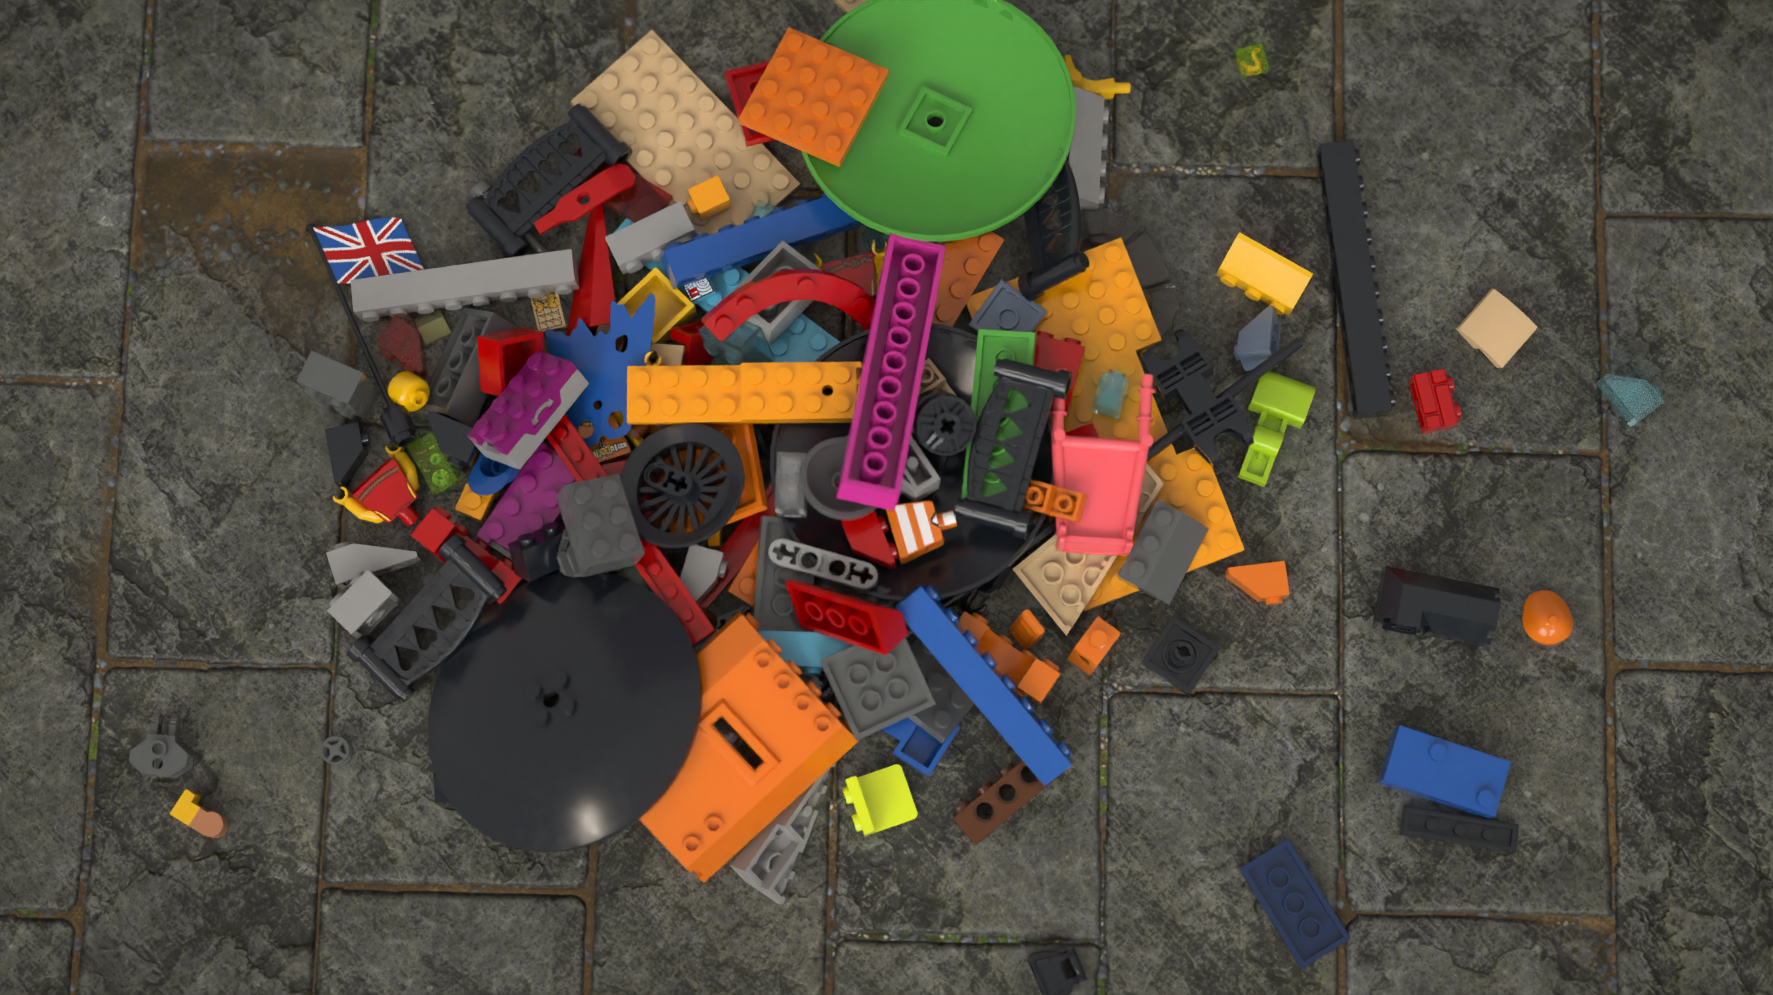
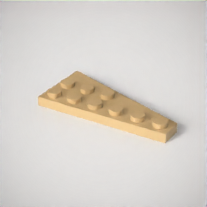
M1147 462L1134 531L1164 486L1162 480ZM1055 534L1014 567L1013 571L1067 636L1118 556L1056 551L1057 534Z

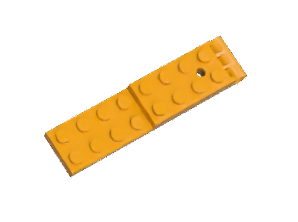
M776 362L741 363V365L627 366V424L851 423L863 363ZM830 388L833 390V393L830 396H825L823 390Z

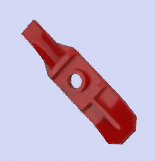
M620 163L614 165L561 197L553 211L533 224L540 235L563 222L576 221L615 195L633 187L636 176L628 165ZM589 197V203L585 205L580 203L582 198Z

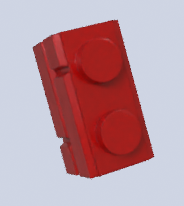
M1445 369L1417 374L1409 379L1408 382L1422 434L1452 429L1459 423L1458 419H1461V409L1458 402L1454 403L1451 392L1455 390L1454 382L1451 376H1447Z

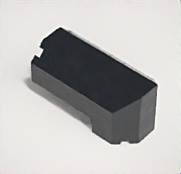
M1386 566L1382 569L1373 625L1378 627L1383 623L1382 629L1407 635H1416V630H1423L1422 636H1431L1487 647L1492 641V638L1487 637L1488 632H1495L1501 602L1500 598L1495 596L1500 593V588Z

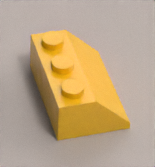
M1239 232L1216 275L1220 277V281L1232 288L1236 286L1244 290V294L1254 301L1261 300L1269 306H1273L1277 314L1289 316L1313 273Z

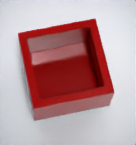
M519 327L477 336L481 392L500 396L509 385L510 380L518 374L530 356L536 351L545 353L543 331Z

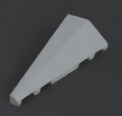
M830 768L761 830L730 865L746 883L778 904L783 905L785 902L784 890L788 880H793L795 872L792 869L798 853H803L818 814V811L815 809L820 794H825L828 787L825 785V781Z

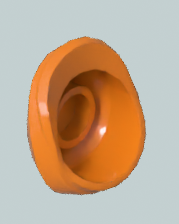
M1540 590L1530 594L1525 600L1522 621L1526 633L1533 641L1538 644L1552 646L1570 636L1573 630V617L1569 607L1560 596L1553 591Z

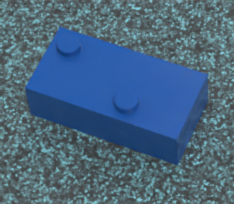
M1399 725L1393 729L1377 783L1485 819H1490L1496 816L1511 762Z

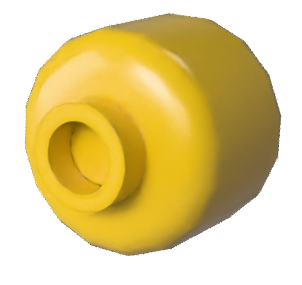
M403 371L394 376L390 381L388 395L394 404L403 405L408 412H415L427 403L430 387L425 380L410 371Z

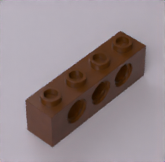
M1021 761L1015 767L1010 763L998 773L1001 777L1000 780L994 785L990 781L987 782L976 792L979 795L977 799L971 804L966 800L954 810L957 814L953 818L954 822L974 846L1048 786H1044L1038 778L1031 783L1025 782L1021 778V770L1028 767L1024 761ZM1004 785L1012 787L1015 792L1014 798L1010 801L1002 800L998 793L1000 787ZM980 804L991 806L993 814L989 819L978 817L976 808Z

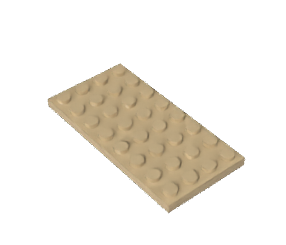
M653 30L646 34L571 100L573 106L578 103L586 106L620 142L624 141L633 150L632 155L626 162L668 206L681 201L697 235L708 233L709 236L718 233V229L729 224H733L734 227L742 225L746 219L754 216L756 208L766 207L775 210L801 187L795 177L762 143L746 147L738 118ZM718 175L730 199L731 208L701 221L698 213L692 215L686 200L690 198L687 189Z

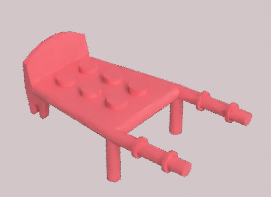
M1143 374L1141 388L1138 389V392L1141 393L1139 417H1136V421H1139L1138 440L1066 436L1063 430L1064 416H1067V412H1064L1065 400L1054 397L1053 411H1050V415L1053 416L1051 447L1054 486L1087 495L1080 523L1056 517V551L1111 556H1128L1130 554L1148 450L1153 444V438L1150 436V423L1154 421V418L1151 417L1152 394L1155 393V389H1153V375Z

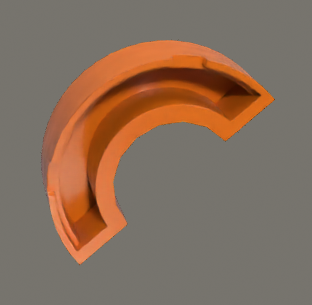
M964 611L958 622L964 631L969 629L978 639L979 643L977 646L983 653L989 652L998 663L995 668L1002 676L1007 674L1017 686L1014 690L1018 695L1022 697L1029 695L1032 697V702L1041 704L1061 675L1058 672L1060 668L1047 659L1044 662L1040 661L1025 649L1022 652L1012 647L1014 643L1002 634L997 636L986 625L988 621L975 612L971 616Z

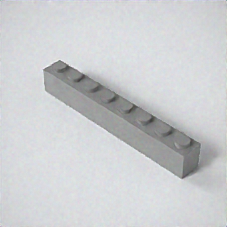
M572 249L350 280L353 312L360 320L365 322H374L383 316L402 318L407 316V313L412 312L430 314L434 312V309L439 308L458 310L462 308V305L468 304L486 306L490 304V301L497 300L506 303L514 302L518 297L525 296L537 299L544 297L545 293L556 292L558 295L572 293V290L579 289L577 261Z

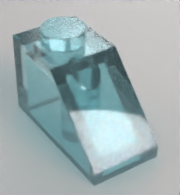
M1607 374L1596 383L1630 427L1664 403L1660 390L1654 384H1650L1644 379Z

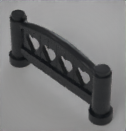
M580 103L574 105L568 112V115L571 117L568 123L555 128L529 145L502 172L486 198L474 197L466 205L468 214L503 250L502 255L505 258L524 256L531 246L524 236L535 226L533 223L550 213L561 197L576 189L604 162L613 167L619 163L624 164L632 155L633 150L624 141L620 142L586 106H582ZM577 135L580 139L582 157L560 152L561 144L568 143L570 136ZM557 154L560 160L562 175L542 172L539 170V165L544 161H548L549 155ZM530 173H537L541 195L520 190L519 183L527 180ZM516 191L519 197L521 213L500 209L498 203L502 199H507L509 192Z
M1066 159L1061 172L1052 186L1041 199L1024 212L1032 271L1018 278V286L1020 292L1028 301H1034L1042 297L1046 290L1083 273L1090 265L1087 255L1084 252H1079L1081 239L1080 200L1075 177L1068 159ZM1056 185L1057 203L1054 205L1043 204V199L1051 188ZM1060 209L1061 227L1057 230L1045 228L1054 213ZM1064 234L1063 243L1066 245L1064 253L1060 255L1049 253V250L1059 236Z
M1004 358L1003 360L998 359L995 364L994 376L999 377V382L986 402L976 425V432L972 439L968 459L967 497L958 499L955 515L960 516L961 519L1013 532L1014 537L1026 540L1032 527L1034 512L1023 509L1049 412L1054 397L1064 400L1067 398L1073 372L1060 369L1057 372ZM1012 389L1018 390L1031 404L1030 407L1008 413L1004 409L1006 402L1009 401L1008 392ZM1009 417L1023 434L1004 441L998 440L997 432L1001 429V419ZM996 445L1003 446L1016 462L996 469L991 468L989 460L993 457V447ZM994 473L1008 490L987 497L983 496L981 488L986 484L984 481L985 475Z
M459 533L453 535L438 551V554L446 563L375 642L368 635H365L346 654L354 663L359 662L384 688L403 703L415 693V690L412 688V684L440 666L462 645L480 619L488 600L492 598L494 601H497L508 590L504 586L505 583L465 545L467 541ZM452 585L469 588L474 591L475 597L472 601H467L465 609H460L457 606ZM434 606L452 609L456 612V619L449 621L447 629L439 627ZM415 626L433 629L437 632L438 638L436 641L430 642L428 650L420 646ZM397 646L418 651L419 660L413 661L412 667L409 670L402 667Z

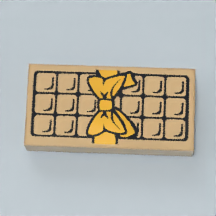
M556 292L545 293V296L542 298H530L538 330L543 331V334H545L547 329L558 331L567 328L560 297Z

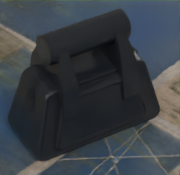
M1075 948L1064 951V954L1060 955L1056 950H1042L1040 953L1027 956L1028 964L1041 995H1070L1073 991L1072 985L1088 980ZM1066 959L1074 975L1072 978H1068L1062 961Z

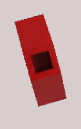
M872 511L858 519L841 521L853 554L888 569L896 568L894 559L899 558L893 541L887 543L884 533L888 531L882 515L877 517L875 511Z

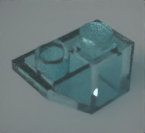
M1111 369L1108 373L1101 372L1092 405L1094 413L1120 421L1130 391V383L1128 379H1125L1126 375L1124 373Z

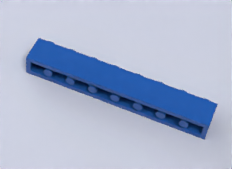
M824 193L820 199L811 201L810 198L804 199L796 203V207L787 210L785 207H780L771 211L769 216L760 218V216L750 217L744 221V224L736 227L733 224L723 226L718 229V233L709 236L708 233L699 234L693 237L691 242L682 244L680 241L672 243L663 251L661 260L672 288L676 289L765 259L782 240L794 249L865 224L855 220L840 209Z
M922 582L896 603L894 609L902 612L904 621L1042 784L1044 786L1048 785L1072 765V750L1063 740L1060 742L1056 740L1052 735L1054 730L1046 719L1042 718L1039 720L1033 712L1035 707L1026 696L1021 698L1014 690L1017 687L1014 681L1007 674L1002 676L995 668L998 663L989 652L983 653L977 646L979 641L969 629L967 631L962 629L958 624L960 618L950 607L946 609L940 603L941 596L932 585L927 587Z

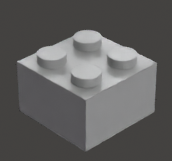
M369 570L365 573H358L350 582L352 586L344 594L342 592L337 594L331 600V607L327 610L357 639L369 635L402 602L385 583Z

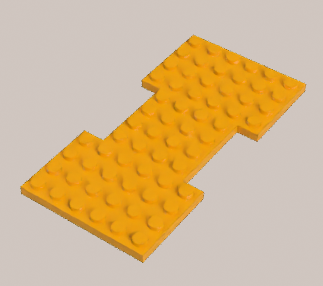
M1118 238L1085 251L1084 253L1087 255L1090 263L1086 271L1046 290L1042 297L1033 301L1047 311V314L1034 332L1036 334L1037 331L1048 332L1054 335L1053 339L1064 341L1065 338H1073L1081 341V346H1085L1086 349L1071 401L1069 416H1064V432L1066 433L1093 422L1099 438L1138 440L1139 421H1136V417H1139L1141 396L1138 389L1141 388L1142 375L1145 373L1136 352L1161 343L1162 339L1122 238ZM1018 278L1006 282L1020 292ZM995 287L970 296L966 304L972 319ZM1152 394L1151 417L1154 418V421L1150 423V436L1153 438L1154 443L1168 432ZM1171 444L1147 462L1162 480L1164 486L1135 529L1132 548L1156 501L1159 500L1183 512L1209 529L1186 573L1245 551L1213 468L1194 448L1176 454L1173 444ZM1048 515L1049 520L1052 519L1054 516ZM1128 556L1117 557L1084 611L1140 591L1118 579V575Z

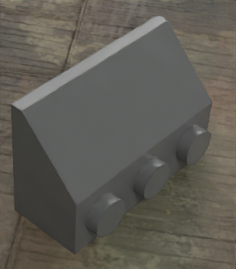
M1157 500L1118 575V579L1170 605L1209 529L1183 512Z

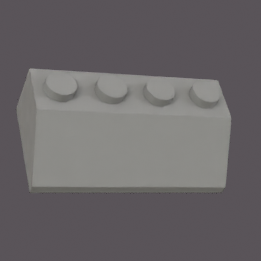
M1073 87L1076 102V121L1073 141L1067 159L1077 184L1081 211L1097 212L1099 203L1104 204L1105 187H1100V177H1105L1106 160H1101L1102 150H1107L1108 134H1103V124H1108L1109 108L1104 107L1103 97L1082 88Z

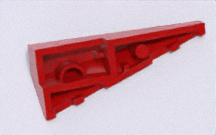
M603 204L590 211L578 270L579 289L574 291L566 332L568 337H570L572 330L577 328L579 318L583 320L592 335L594 331H597L599 325L611 324L612 301L616 302L610 248L605 239L608 234Z

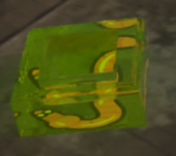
M1262 43L1235 50L1234 54L1242 78L1269 71Z

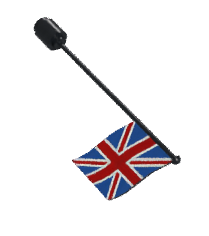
M377 218L333 227H317L315 224H308L306 231L310 232L387 404V407L383 410L384 413L380 416L390 441L395 443L396 447L407 446L417 439L415 434L417 429L408 410L403 405L392 404L340 285H351L350 280L424 270L401 218Z

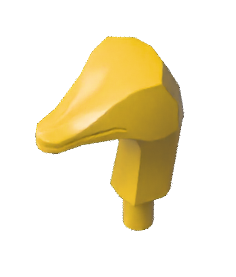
M1064 55L1063 59L1069 70L1073 87H1079L1099 95L1104 100L1113 99L1115 94L1130 93V83L1115 82L1114 78L1097 81L1083 78L1081 73L1075 68L1071 55Z

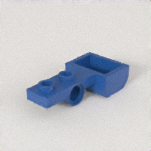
M908 717L881 729V731L900 741L893 752L895 757L930 777L960 727L957 726L943 744Z

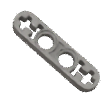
M787 539L775 540L769 547L770 559L776 565L861 590H870L878 583L879 575L876 568L867 562ZM783 545H786V550L789 553L796 554V548L801 549L796 556V565L792 564L794 561L792 557L783 556L782 560H778L779 556L775 553V550L781 549ZM807 553H814L818 557V563L813 568H805L802 565V558ZM834 561H842L846 566L845 572L841 576H833L829 571L830 565ZM851 564L856 565L854 571L864 573L865 569H869V574L873 576V579L867 580L865 584H862L858 576L852 575V580H847L851 573Z

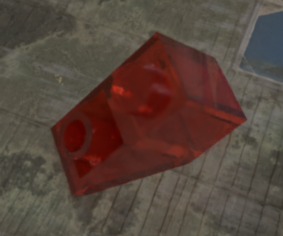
M395 315L375 341L381 348L379 353L391 362L397 359L403 364L401 369L416 375L418 374L425 379L428 376L423 338L418 330Z

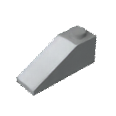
M349 542L339 543L332 547V551L326 552L335 583L341 589L351 586L350 582L360 572L365 573L369 570L378 577L422 562L421 556L416 551L354 543L349 544Z
M692 545L689 546L680 579L699 604L717 585L719 577L724 578L728 562L724 561L725 556L723 552Z

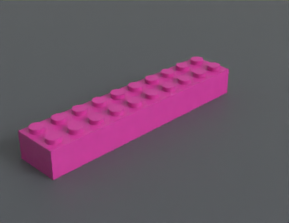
M890 233L884 254L836 497L838 499L893 511L900 496L946 248L944 245L905 238Z

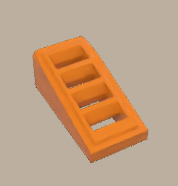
M1026 609L1010 626L1009 632L1022 649L1028 650L1042 639L1045 629L1032 612Z

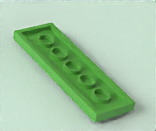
M978 329L971 408L976 418V425L986 402L999 382V377L994 376L997 360L1006 358L1034 366L1037 338L1035 332ZM1012 389L1008 392L1009 401L1004 406L1006 412L1012 413L1030 407V403L1018 390ZM1009 417L1001 419V429L997 432L998 440L1004 441L1023 434ZM971 443L967 446L962 499L967 497V469ZM996 445L993 447V457L989 460L991 468L996 469L1016 462L1003 446ZM994 473L985 475L984 481L986 484L981 488L983 496L987 497L1008 490Z

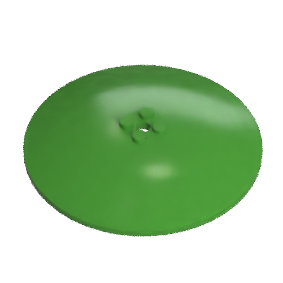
M868 0L840 18L820 39L822 42L889 70V77L840 167L801 151L816 183L840 209L855 220L888 235L891 233L920 241L944 242L962 240L995 230L1019 217L1041 199L1061 172L1073 141L1076 121V102L1069 70L1061 53L1045 31L1028 15L1004 0ZM938 117L942 119L943 123L939 127H932L928 124V120Z

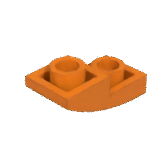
M1030 480L1023 508L1080 523L1087 495Z

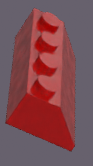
M794 579L785 581L799 626L884 655L889 654L908 635L901 611L815 584Z

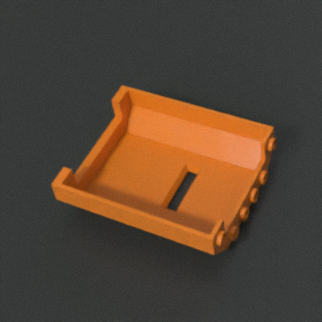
M741 611L696 650L703 690L702 710L695 741L687 761L674 783L655 806L640 818V821L688 871H694L696 876L704 883L859 742V740L856 741L846 718L843 721L839 718L842 714L831 702L827 705L819 698L822 692L814 683L809 681L806 684L799 677L802 673L800 668L791 659L786 663L779 655L783 650L772 638L766 641L757 630L761 626L750 613L745 616ZM721 716L764 760L755 770L712 725Z

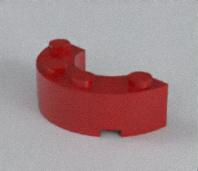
M438 506L435 510L431 508L410 536L420 542L424 548L442 562L446 563L438 554V551L453 535L459 533L467 541L465 545L505 583L504 586L508 590L497 600L501 604L522 579L515 575L513 563L506 558L500 561L489 553L491 547L479 538L475 542L466 536L469 530L457 521L452 524L449 521L452 516Z

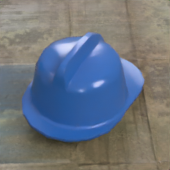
M480 452L469 475V487L475 494L490 495L514 481L520 470L487 458Z

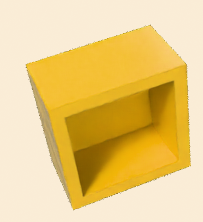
M655 267L617 304H623L629 316L633 317L650 294H654L655 316L651 343L666 344L670 340L671 328L687 324L697 312L695 305L678 288L673 289L669 279Z

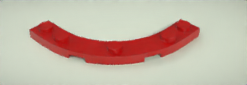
M790 269L771 273L772 276L744 284L725 297L701 318L703 324L722 342L747 319L765 308L792 300H815L842 309L852 316L866 331L870 329L875 299L855 282L836 276L834 273L816 269Z

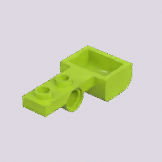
M1272 371L1258 379L1247 410L1260 414L1253 433L1254 443L1248 447L1238 478L1265 487L1274 460L1282 444L1287 424L1298 429L1302 427L1316 391L1315 387Z

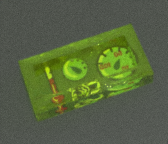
M432 432L407 445L434 496L459 483L450 464L446 462L447 459L442 454Z

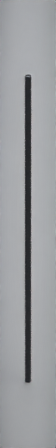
M1294 338L1216 396V398L1218 399L1228 392L1234 398L1303 347L1301 342ZM1181 423L1150 446L1146 462L1184 435ZM1055 516L1040 527L1033 541L1022 554L1056 530ZM974 590L959 596L943 599L940 603L946 609L951 608ZM907 625L906 628L908 635L906 636V639L908 640L913 635H915V633ZM830 683L820 690L822 694L819 697L824 702L835 694Z

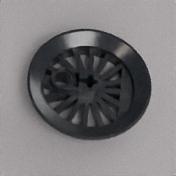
M681 423L658 430L643 440L627 459L620 479L639 537L659 547L683 548L707 540L728 523L741 501L745 473L738 450L724 434L703 424ZM696 449H702L703 451L695 464ZM687 450L684 470L679 452ZM712 454H717L718 457L715 458L708 466H706ZM672 455L675 468L667 465L664 460ZM726 464L728 468L727 470L715 474L722 466ZM665 475V478L657 483L658 479ZM644 496H660L645 503L643 502ZM700 501L711 505L709 511L700 503ZM695 506L705 516L701 525L698 519ZM659 508L653 515L647 518V512ZM688 514L690 515V519L694 529L690 532H686ZM667 516L661 529L655 528ZM678 519L677 533H670Z

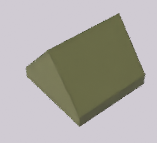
M440 308L433 313L415 319L417 328L426 345L452 333Z

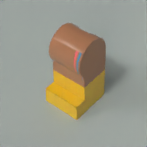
M185 789L170 814L202 835L212 838L224 836L229 828L227 818L220 813L210 812L197 804L201 796Z

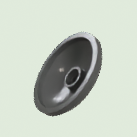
M845 437L825 440L809 451L801 467L800 483L806 499L819 512L835 519L852 520L868 515L877 507L836 498L838 492L836 485L840 482L848 438Z

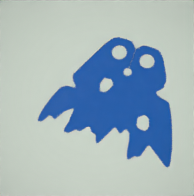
M650 294L633 317L629 316L623 304L618 305L615 301H612L610 311L611 326L607 335L603 331H599L594 337L581 318L578 320L577 328L572 330L570 337L561 331L555 333L552 329L545 330L550 355L571 361L589 383L583 395H580L566 412V415L577 431L583 421L588 420L593 424L594 431L592 435L588 438H583L589 447L598 444L602 435L612 440L626 435L631 429L632 425L627 424V366H646L647 364L644 358L650 352L655 316L654 294ZM622 335H627V349L621 353L616 350V339ZM597 400L602 402V407L599 410L594 408V403ZM620 411L624 416V421L619 428L614 429L609 425L608 419L612 412Z

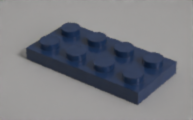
M1289 839L1282 841L1238 869L1300 969L1305 968L1351 939Z

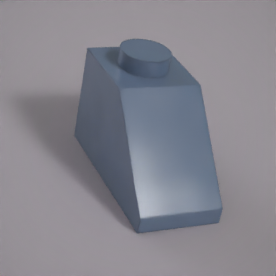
M1268 306L1239 332L1238 344L1234 345V354L1236 360L1241 362L1245 371L1253 370L1279 350L1281 322L1273 306Z

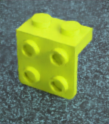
M895 764L858 778L854 776L845 779L847 786L843 787L842 790L847 804H854L857 814L851 816L857 832L863 830L864 836L911 821L917 817L918 813L900 765Z

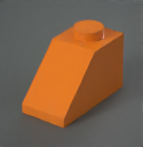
M1285 561L1229 567L1225 571V576L1228 580L1257 602L1265 601L1266 605H1277L1283 603V599L1290 595Z

